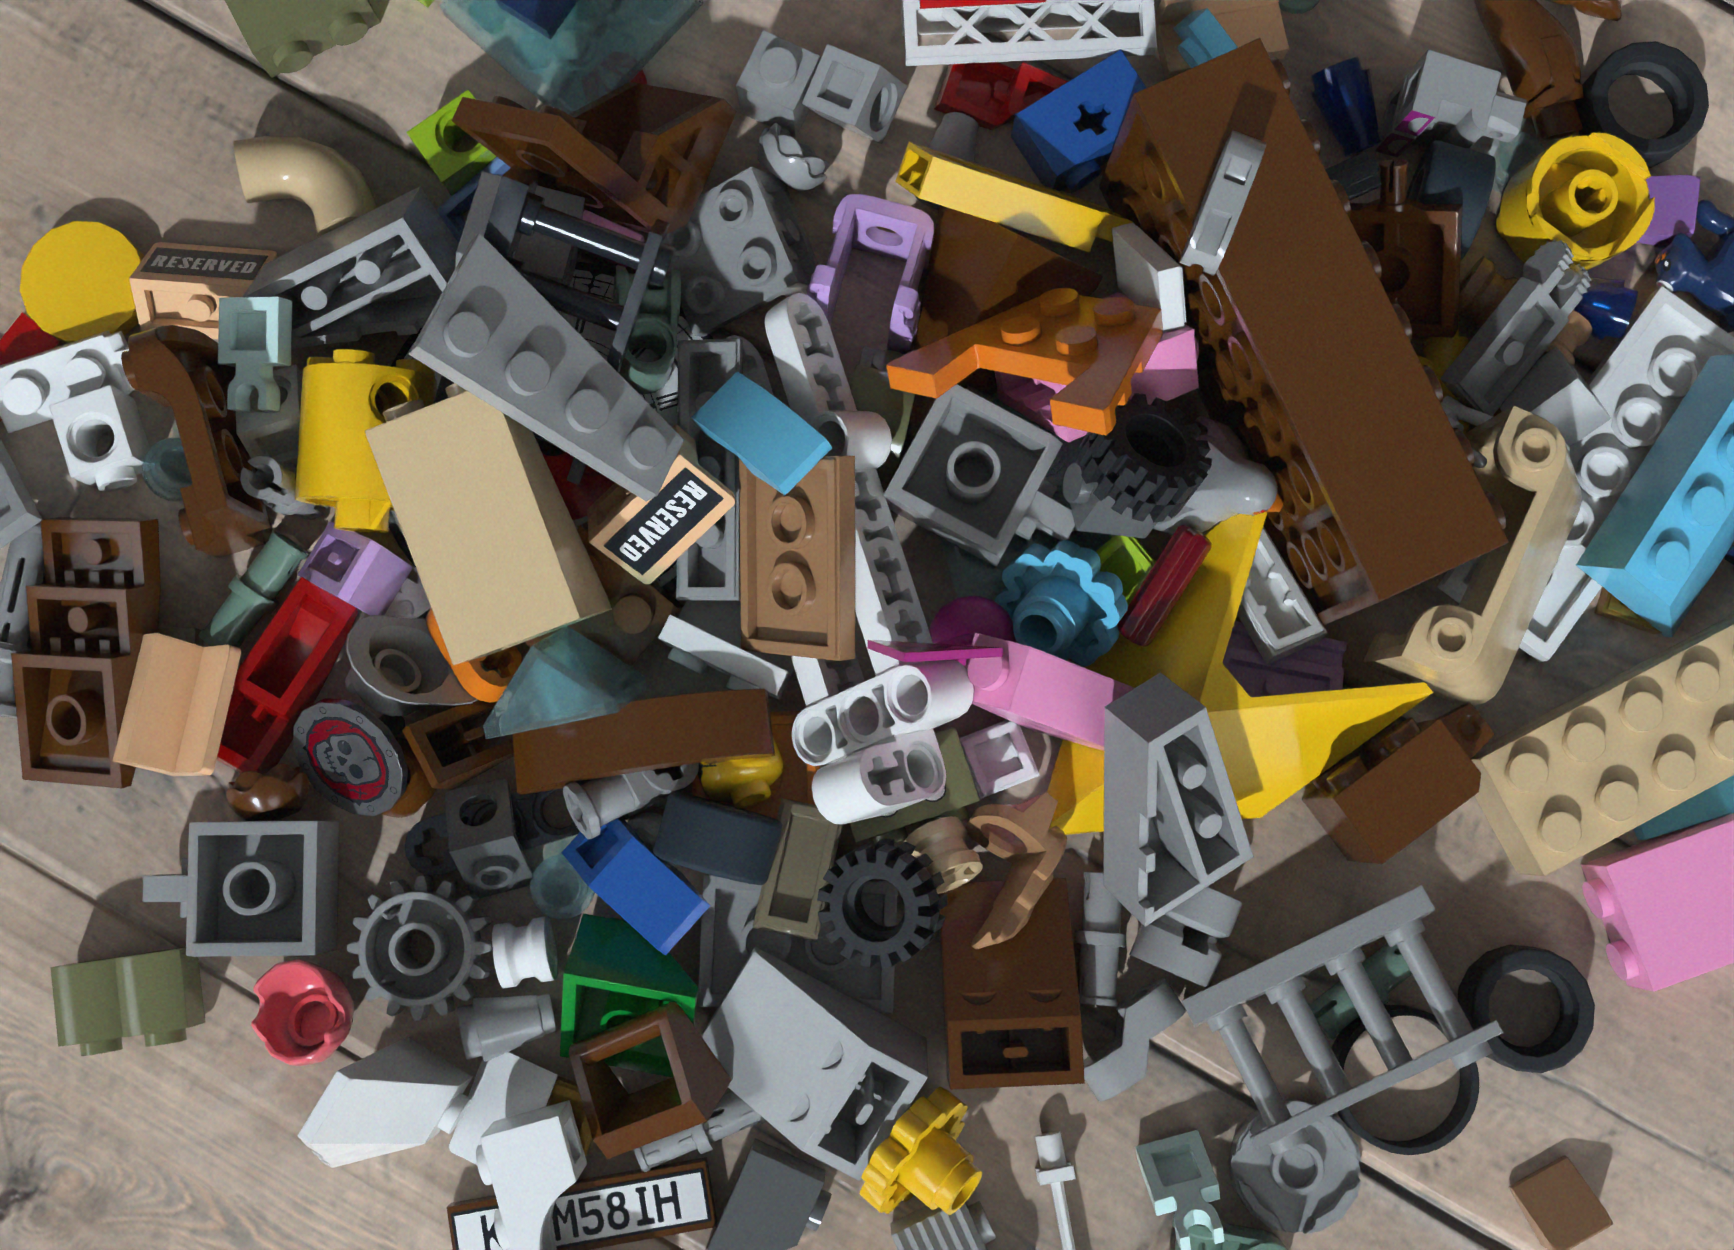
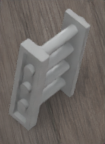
M1422 885L1182 1000L1194 1027L1207 1022L1212 1033L1219 1031L1267 1126L1266 1129L1249 1136L1256 1150L1269 1145L1274 1156L1280 1155L1309 1141L1310 1137L1305 1127L1447 1059H1451L1457 1070L1493 1053L1487 1040L1503 1033L1497 1020L1473 1030L1421 935L1422 932L1426 931L1421 919L1435 910ZM1382 937H1385L1390 947L1397 945L1448 1039V1042L1413 1059L1361 963L1366 959L1361 948ZM1324 965L1330 976L1337 974L1388 1069V1071L1354 1087H1351L1301 991L1307 988L1301 976ZM1264 994L1267 995L1271 1005L1278 1002L1327 1097V1100L1291 1116L1242 1020L1248 1016L1242 1005Z

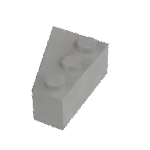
M420 186L266 263L243 297H282L292 301L291 349L359 341L364 334L397 331L398 336L417 334L419 329L425 325L456 269V251L459 243Z
M1161 672L1105 706L1103 886L1139 922L1147 926L1254 857L1206 707Z

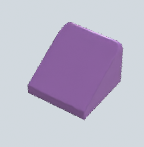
M1664 175L1647 178L1650 199L1655 197V209L1649 227L1636 243L1655 246L1670 245L1678 233H1683L1689 238L1692 237L1696 224L1700 177L1692 175Z

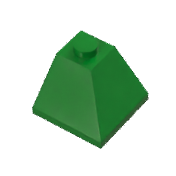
M583 913L563 973L560 1056L569 1058L570 1045L669 1002L677 1003L694 1025L698 986L670 953L664 955L658 951L627 921ZM662 1035L604 1059L608 1066L674 1077Z

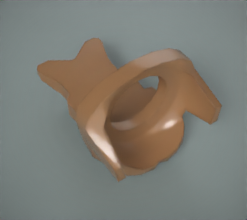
M1047 792L1020 804H988L980 806L973 811L967 822V834L976 843L996 856L1012 863L1004 879L1006 882L994 901L990 915L971 942V946L975 949L998 944L1013 938L1027 924L1035 904L1054 878L1053 871L1062 859L1067 845V836L1057 826L1049 829L1058 801Z

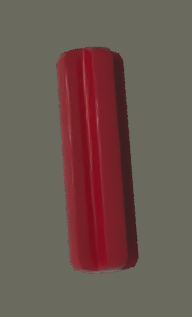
M1181 525L1177 528L1129 604L1127 612L1118 622L1117 627L1122 636L1143 647L1151 644L1211 550L1212 543L1203 533L1186 525Z

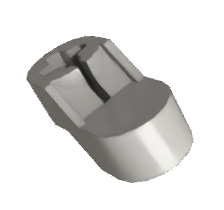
M1160 978L1145 985L1119 1002L1116 1008L1117 1018L1114 1039L1084 1060V1079L1098 1101L1108 1100L1146 1077L1150 1039L1174 1024L1186 1012L1185 1007L1166 978Z

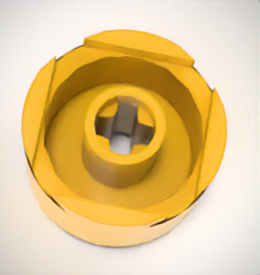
M1592 133L1590 135L1569 136L1561 139L1522 166L1508 182L1502 196L1500 212L1496 218L1498 234L1507 241L1512 251L1524 263L1531 256L1535 255V250H1538L1540 245L1543 246L1547 241L1552 242L1554 239L1556 241L1562 240L1563 243L1568 245L1574 255L1572 258L1573 264H1580L1581 267L1588 271L1633 246L1649 227L1654 214L1655 197L1650 199L1646 179L1651 174L1642 156L1630 144L1607 133Z

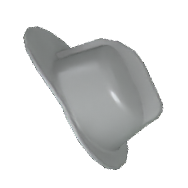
M371 615L357 621L348 633L346 651L351 663V669L345 679L346 691L358 694L362 701L376 712L388 716H407L426 705L457 706L471 704L478 700L469 695L458 681L429 634L425 619ZM483 663L481 664L482 668H483L486 672H487V671H490V670H495V671H496V668L487 669V668L483 665Z

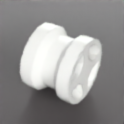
M548 916L533 918L528 926L515 927L510 922L494 925L492 931L493 958L497 978L503 989L518 986L524 978L535 977L541 982L557 979V947L553 927Z

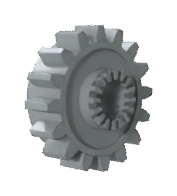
M421 875L417 876L414 883V892H412L409 884L404 879L390 882L392 898L389 899L381 893L372 894L367 899L370 907L373 909L370 916L354 918L352 924L361 930L360 939L357 942L348 944L347 951L358 954L360 966L356 967L351 972L353 979L365 977L371 986L365 995L368 1001L375 1000L381 996L388 1000L386 1014L395 1016L401 1013L406 1006H410L413 1021H421L428 1017L431 1004L433 1003L436 1011L441 1016L455 1011L453 994L465 1002L477 995L474 986L469 981L470 978L484 979L490 976L492 970L486 964L480 962L479 959L481 954L493 951L492 941L481 939L480 930L493 922L491 916L474 918L471 910L479 899L475 893L459 900L455 898L457 881L452 879L444 880L437 891H435L432 876ZM418 929L429 934L434 942V955L428 964L418 962L419 960L414 959L413 953H410L411 945L409 943L412 941V935Z

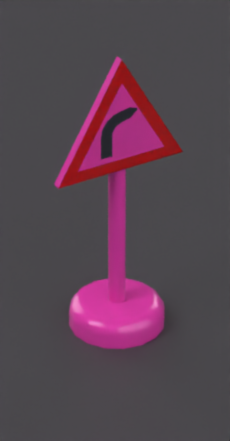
M973 595L956 598L941 607L931 621L929 629L933 643L868 640L867 649L902 662L955 660L964 666L966 659L1003 657L1002 647L971 646L975 633L1015 643L1018 642L1013 632V620L1007 610L993 599Z

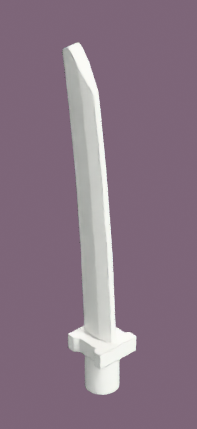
M1060 1131L1039 1134L1035 1136L1041 1166L1035 1168L1037 1181L1040 1183V1186L1046 1184L1051 1186L1062 1250H1076L1063 1181L1076 1179L1074 1167L1070 1162L1066 1163Z

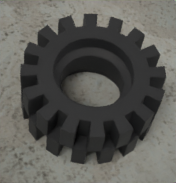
M1135 393L1131 400L1128 399L1126 405H1117L1115 409L1116 424L1108 435L1087 432L1079 446L1081 451L1077 456L1079 466L1086 467L1081 474L1085 483H1098L1093 494L1100 501L1107 496L1115 500L1111 508L1112 510L1122 515L1128 507L1132 509V519L1143 522L1150 514L1153 523L1163 522L1167 516L1173 518L1181 511L1207 477V472L1212 465V458L1206 457L1211 449L1207 440H1196L1202 431L1196 423L1186 426L1182 422L1186 414L1179 408H1176L1173 414L1165 410L1167 401L1156 397L1152 404L1149 405L1146 394Z
M882 839L875 844L873 841L868 842L836 861L837 865L828 869L823 877L829 884L820 888L817 901L827 902V907L818 912L820 924L832 921L834 929L825 934L829 942L833 944L842 938L846 945L840 954L848 960L858 953L861 954V966L871 968L881 961L882 969L893 967L899 961L903 963L928 945L936 937L934 933L943 926L946 916L939 914V911L948 905L947 894H938L936 888L944 883L941 872L932 876L929 874L926 867L933 860L926 853L915 858L912 853L916 846L908 842H904L897 847L894 846L895 839ZM869 880H886L892 883L900 892L904 901V914L898 925L890 927L878 925L865 912L861 895L865 884Z

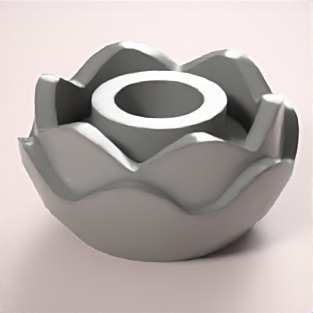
M775 122L770 129L766 127L760 135L758 143L759 162L785 184L797 192L813 189L826 180L827 176L824 173L830 166V163L819 158L810 146L800 144L791 137L790 132L785 127Z

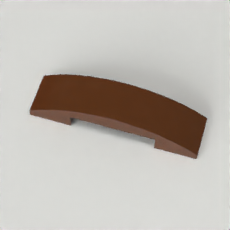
M766 689L702 692L630 701L557 715L512 729L517 793L521 795L562 789L572 782H576L581 786L584 784V780L700 762L711 765L738 759L775 756L769 698Z

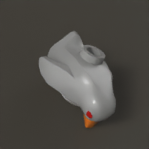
M1199 416L1195 422L1208 433L1199 435L1196 440L1208 441L1211 450L1206 457L1212 458L1211 468L1207 472V477L1181 511L1173 518L1167 516L1163 522H1158L1153 529L1173 535L1178 527L1186 525L1199 532H1204L1212 528L1219 521H1225L1235 515L1246 514L1254 516L1263 512H1280L1283 501L1277 492V480L1264 464L1254 462L1249 458L1247 447L1229 426L1217 420Z

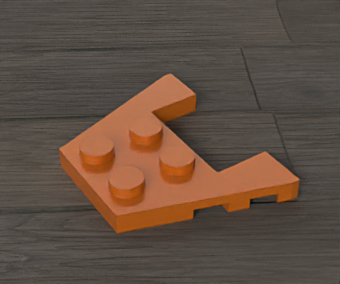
M1070 288L1052 289L1034 299L892 360L886 364L890 388L937 399L978 368L1067 385L1050 398L1053 424L1106 436L1113 430L1116 424L1115 409L1117 405H1126L1132 394L1131 379L1134 373H1143L1163 335L1162 312L1160 308L1136 305L1131 299L1125 297L1100 299L1078 295L1076 290Z

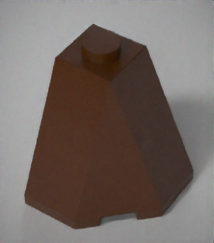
M940 205L913 351L1034 299L1052 289L1070 288L1076 290L1078 295L1089 297L1098 288L1103 276L995 222ZM978 368L957 383L965 389L971 386L991 395L997 391L995 371Z

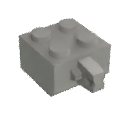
M958 384L934 401L884 493L889 510L997 567L1014 534L1029 540L1034 530L1037 529L1059 541L1069 539L1075 528L1072 510L1052 499L1057 487L1044 479L1063 443L1052 434Z
M339 821L189 822L188 858H182L181 874L144 875L143 902H181L180 918H187L186 956H306L337 950Z

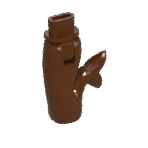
M1474 0L1480 20L1502 62L1513 95L1526 99L1527 103H1529L1525 107L1523 118H1532L1538 142L1566 137L1583 130L1577 104L1584 100L1583 86L1580 83L1581 66L1579 56L1571 36L1560 21L1537 0ZM1546 0L1560 5H1572L1585 15L1606 20L1619 21L1622 16L1619 0Z

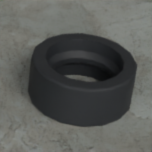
M1657 41L1631 43L1612 52L1582 84L1584 100L1577 104L1583 130L1578 133L1580 136L1592 133H1607L1616 136L1630 144L1642 156L1648 169L1673 157L1703 127L1709 108L1707 83L1697 64L1679 49ZM1624 75H1638L1652 80L1664 90L1672 105L1673 113L1672 127L1665 135L1656 139H1645L1630 134L1617 123L1608 102L1609 87L1617 78Z
M1506 945L1485 952L1468 967L1458 987L1457 1001L1473 1030L1491 1022L1489 1018L1490 996L1497 981L1507 973L1520 969L1535 970L1548 977L1556 987L1560 998L1559 1020L1552 1034L1542 1043L1530 1047L1515 1046L1498 1035L1487 1040L1493 1053L1486 1057L1513 1070L1532 1073H1544L1568 1064L1583 1051L1593 1031L1595 1003L1587 980L1569 960L1550 950L1529 946Z

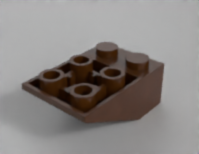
M1053 878L1035 904L1027 924L1013 938L980 949L973 948L971 942L990 915L994 901L1006 881L967 882L953 890L939 893L947 894L948 905L940 910L939 914L946 916L943 926L940 928L946 1075L950 1090L1085 1084L1081 1010L1066 878Z

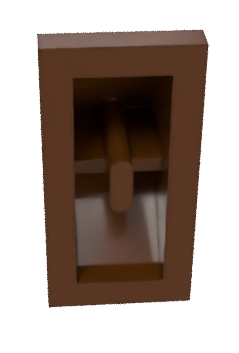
M510 692L501 701L489 703L477 700L471 704H462L409 724L402 731L431 787L452 790L514 757L512 729L528 724L514 695Z

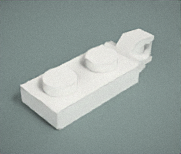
M108 330L0 365V417L8 433L53 419L49 405L108 385L115 387L126 395L130 394L134 389L125 375L121 361L122 352L129 350L122 331L110 334Z

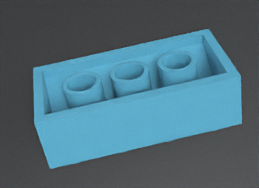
M1734 354L1716 355L1709 358L1576 564L1577 567L1639 617L1662 632L1660 634L1664 637L1674 636L1734 542Z

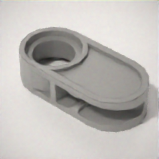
M1232 130L1212 175L1183 250L1180 263L1187 266H1192V264L1201 265L1204 268L1203 272L1215 275L1229 245L1261 163L1266 142Z

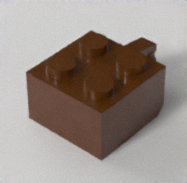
M1471 703L1463 704L1434 720L1415 722L1410 717L1398 725L1392 722L1363 743L1367 751L1361 756L1355 757L1347 763L1344 759H1341L1311 782L1316 789L1302 800L1347 861L1384 864L1479 792L1481 772L1471 758L1495 734Z

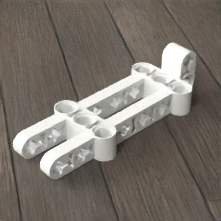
M802 293L792 294L766 313L764 322L766 334L790 409L827 439L833 448L826 455L855 456V612L866 647L868 640L933 643L876 470L886 461L890 453L892 443L890 428L886 420L878 413L857 411L824 311L808 295ZM733 335L725 338H740L743 340V375L773 395L763 361L755 347L740 336ZM867 649L876 677L864 681L856 653L855 659L844 661L791 656L807 707L797 714L793 722V746L798 756L805 763L812 766L829 764L817 770L812 782L814 802L819 812L827 820L834 824H847L886 815L933 797L942 791L946 782V770L933 728L965 714L972 704L974 687L968 678L967 669L960 662L955 660L902 662Z

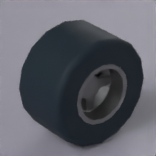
M1435 140L1428 146L1418 164L1406 199H1412L1422 204H1463L1461 261L1472 245L1486 211L1493 188L1496 161L1491 155Z
M673 792L668 796L653 852L657 857L692 870L733 881L764 885L770 874L783 825L777 819L742 808L738 809L732 805L694 795Z

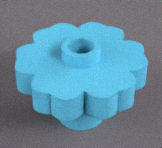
M1069 540L1060 541L1051 551L1041 544L1034 543L1021 555L1015 557L1003 570L1002 580L1005 588L995 598V602L1006 609L1013 620V632L1019 644L1031 646L1066 661L1071 658L1081 666H1089L1099 656L1109 652L1119 638L1117 624L1128 610L1127 601L1122 594V581L1113 573L1100 572V557L1092 549L1080 548V546Z

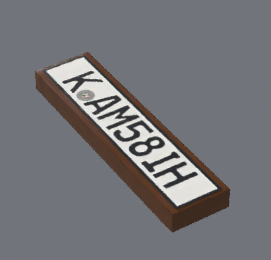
M707 1157L652 1167L647 1172L637 1169L577 1180L556 1199L554 1205L552 1233L557 1250H591L716 1227L718 1221ZM496 1195L452 1202L446 1207L453 1250H503L498 1242L494 1226L495 1210L499 1209Z

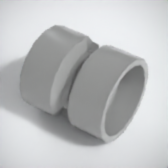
M1206 887L1147 926L1141 924L1130 955L1209 988L1222 957L1216 942L1220 938L1230 937L1243 903ZM1185 925L1189 927V930L1187 934L1183 936L1182 930Z

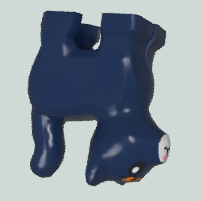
M1703 199L1698 202L1696 220L1704 229L1718 235L1719 240L1713 245L1706 257L1700 248L1683 233L1676 234L1670 245L1657 246L1654 249L1657 254L1655 259V267L1658 274L1656 285L1658 288L1663 286L1671 293H1691L1699 305L1711 310L1720 319L1719 327L1727 333H1731L1734 331V217L1719 211L1711 200Z

